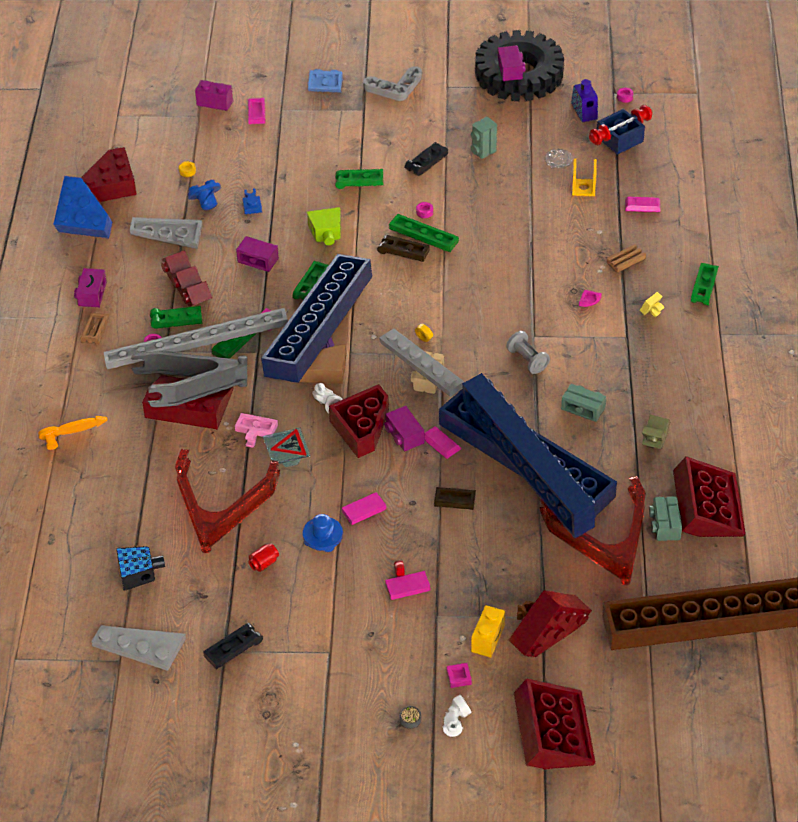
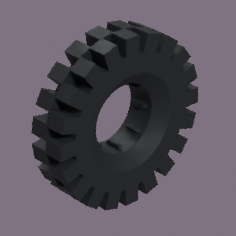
M512 30V36L507 31L499 33V38L493 35L488 38V42L484 40L476 51V80L483 90L487 89V93L492 96L498 93V98L506 100L509 95H512L511 101L520 102V96H524L525 101L534 100V94L540 99L546 96V92L549 94L554 92L556 86L559 87L562 82L564 53H562L561 47L556 45L553 39L549 38L546 40V35L541 33L534 38V31L526 30L524 36L521 35V30ZM518 46L519 52H522L523 62L530 64L534 69L523 73V79L503 81L498 64V47Z

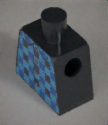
M147 546L116 548L124 591L153 582L155 580L154 569L165 567L164 556L151 557L150 548Z

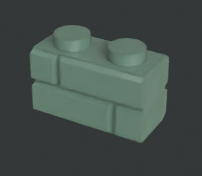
M489 117L473 123L471 132V151L473 154L483 159L489 156V154L497 152V124Z
M570 384L562 396V410L594 422L598 421L606 407V396L600 392L585 389L580 385Z
M676 496L666 498L655 497L653 505L649 506V516L654 519V521H651L652 533H656L658 541H667L668 539L670 541L680 540L682 525Z

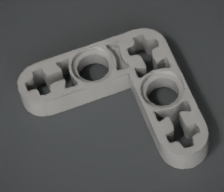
M410 67L398 83L372 76L366 77L363 81L364 90L397 101H403L407 99L421 81L422 69Z

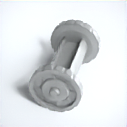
M516 332L507 341L506 347L511 353L519 352L529 362L528 370L532 374H537L548 366L550 356L546 352L538 353L528 343V334L526 332Z

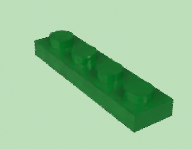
M397 214L389 223L390 230L447 252H451L459 242V237L400 214Z

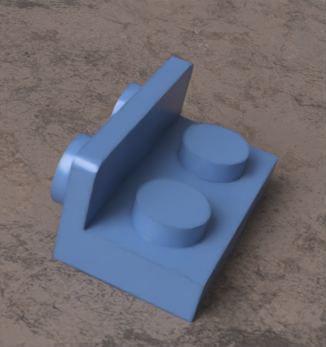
M309 70L308 91L341 92L342 72L338 70Z

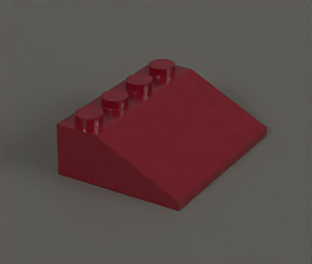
M161 375L152 385L175 383L185 378ZM234 387L180 405L165 407L150 406L148 401L159 400L161 393H149L147 390L142 402L144 417L218 430Z
M685 456L673 470L682 532L697 537H744L746 533L736 473Z
M526 678L514 692L526 766L540 769H556L595 765L596 761L582 691Z

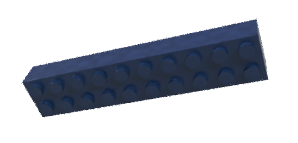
M342 254L335 256L262 356L264 377L300 382L371 280L372 268L370 259Z
M482 373L462 383L464 408L574 538H577L593 529L596 518L594 499L584 492L582 485L572 478L570 471L567 468L564 469L558 457L551 454L547 444L538 439L537 433L534 429H530L527 426L525 419L522 416L519 417L514 406L511 403H507L502 392L497 391L494 388L493 382Z
M463 389L439 408L440 426L521 476L464 408ZM537 433L538 439L547 444L551 454L558 457L564 469L567 468L572 478L582 485L584 492L592 496L596 504L594 509L597 516L616 497L617 481Z

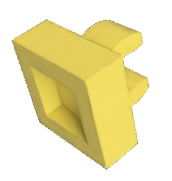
M656 292L644 302L640 311L644 315L650 311L654 317H657L661 313L660 311L664 309V306L659 303L662 296Z

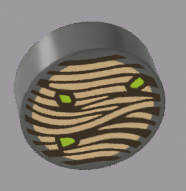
M414 706L403 708L400 711L401 725L405 728L417 727L421 723L420 710Z

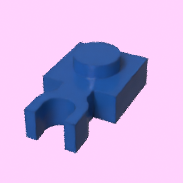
M254 188L251 194L247 193V189L244 190L243 206L245 215L262 213L260 196H256V189Z

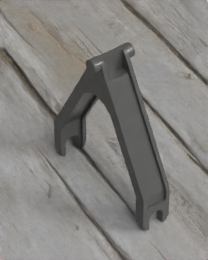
M162 351L134 353L131 356L132 360H144L143 366L132 368L135 374L162 373L190 376V378L175 383L149 386V393H161L159 400L148 401L152 407L176 406L236 385L239 387L247 386V356L229 359Z

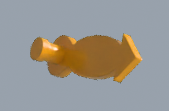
M102 416L81 419L59 427L51 426L44 428L38 432L39 439L46 440L48 450H53L58 447L55 437L84 431L94 426L98 427L108 420L107 417Z

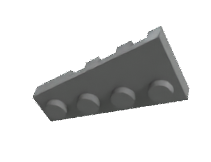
M133 217L130 234L198 249L202 220Z
M100 626L91 642L93 647L168 671L185 642L186 635L182 633Z

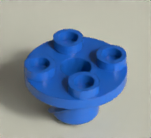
M214 179L209 180L203 186L198 187L196 185L190 187L187 196L190 200L199 199L203 210H211L217 206L214 193L221 189V185L216 183Z
M326 514L316 515L303 528L304 544L315 550L331 552L341 542L343 537L341 524Z

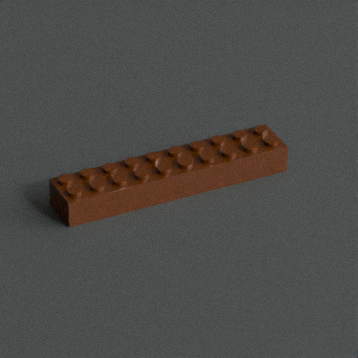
M798 577L606 601L603 603L602 618L610 649L619 650L798 627Z

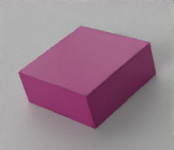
M468 663L446 666L451 688L472 685Z

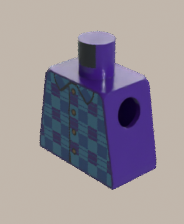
M584 79L581 81V84L573 86L571 104L582 123L598 119V96L591 85V81Z

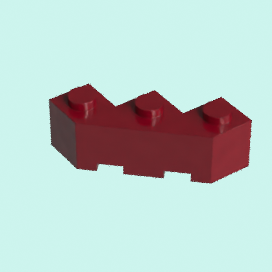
M185 250L162 259L161 267L164 273L167 272L174 288L178 290L188 307L213 298L207 282L201 281L196 265L191 267Z

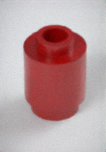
M264 544L249 555V566L254 571L261 572L277 560L279 552L273 544Z

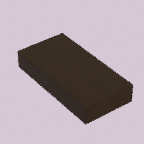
M436 487L434 507L474 510L476 490Z

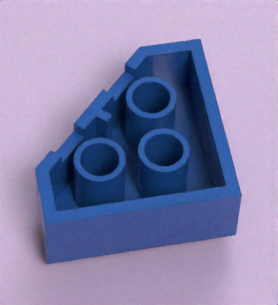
M64 176L53 223L57 231L109 238L113 222L82 178Z

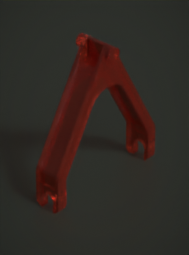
M181 449L175 465L178 475L177 484L203 553H209L211 547L275 493L280 476V470H278L279 461L271 460L266 477L227 509L219 512H210L203 510L197 504L187 478L191 460L187 458L190 450Z
M637 476L628 477L632 484L629 486L628 492L635 504L630 534L625 541L618 544L601 543L586 532L574 538L542 499H540L543 506L539 507L540 513L550 533L621 579L623 585L631 583L646 492Z

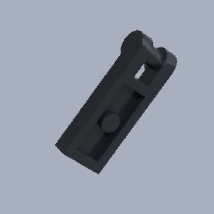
M434 142L414 159L408 160L404 168L408 171L412 170L417 176H421L448 155V148Z
M246 623L203 651V655L215 669H218L251 646L259 645L263 640V636L259 632H255V628L250 623Z

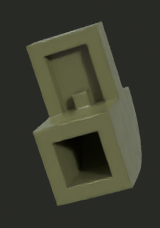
M650 415L647 427L644 426L642 432L644 436L642 444L662 449L668 434L670 420Z

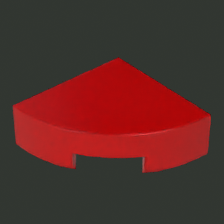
M403 560L395 561L396 577L405 576Z

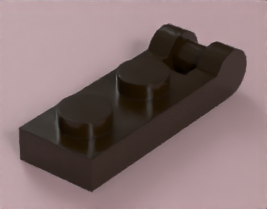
M385 235L382 243L377 247V251L380 254L389 253L424 262L430 251V245Z

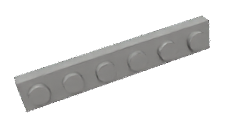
M393 328L379 338L382 345L450 397L463 389L462 383L464 381L396 329Z

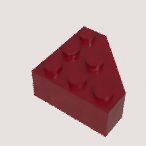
M125 147L108 150L81 177L98 202L137 195L135 179Z
M379 384L329 405L330 423L356 457L360 458L375 451L386 421V413H389V396Z
M543 590L508 641L524 656L537 657L584 625L592 610L576 595Z

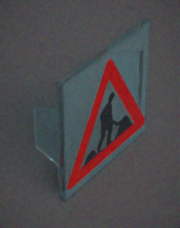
M301 428L263 436L272 465L282 463L284 467L298 465L302 458L310 457Z

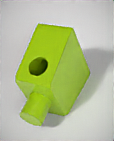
M340 207L307 211L308 227L316 242H324L325 245L330 246L334 244L335 240L341 238Z

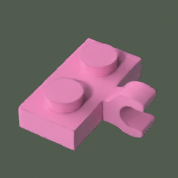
M241 413L235 424V431L246 433V447L253 448L257 436L272 439L278 426V420Z

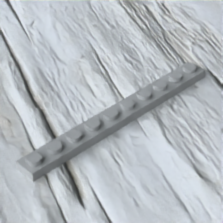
M285 308L104 352L105 364L107 369L117 368L144 361L142 359L132 360L131 356L134 353L152 351L176 353L280 328L288 322Z

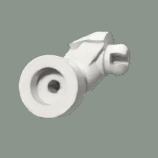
M318 383L314 387L315 390L312 393L314 398L320 404H325L328 414L329 405L343 400L340 396L334 394L332 390L327 389L323 383Z
M461 695L452 700V705L447 709L449 712H446L444 717V726L442 728L444 733L450 737L458 736L462 732L463 727L458 717L465 718L472 713Z

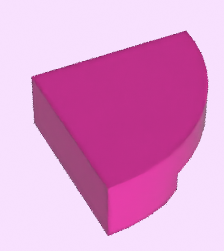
M584 290L579 306L588 307L597 304L601 300L602 293Z

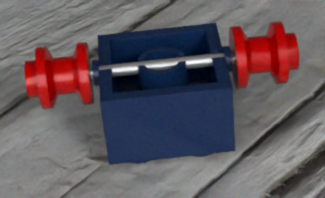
M642 105L639 110L633 109L630 114L623 108L597 121V129L590 130L589 139L597 146L603 142L618 155L644 142L645 126L643 121L652 119V110L647 105Z

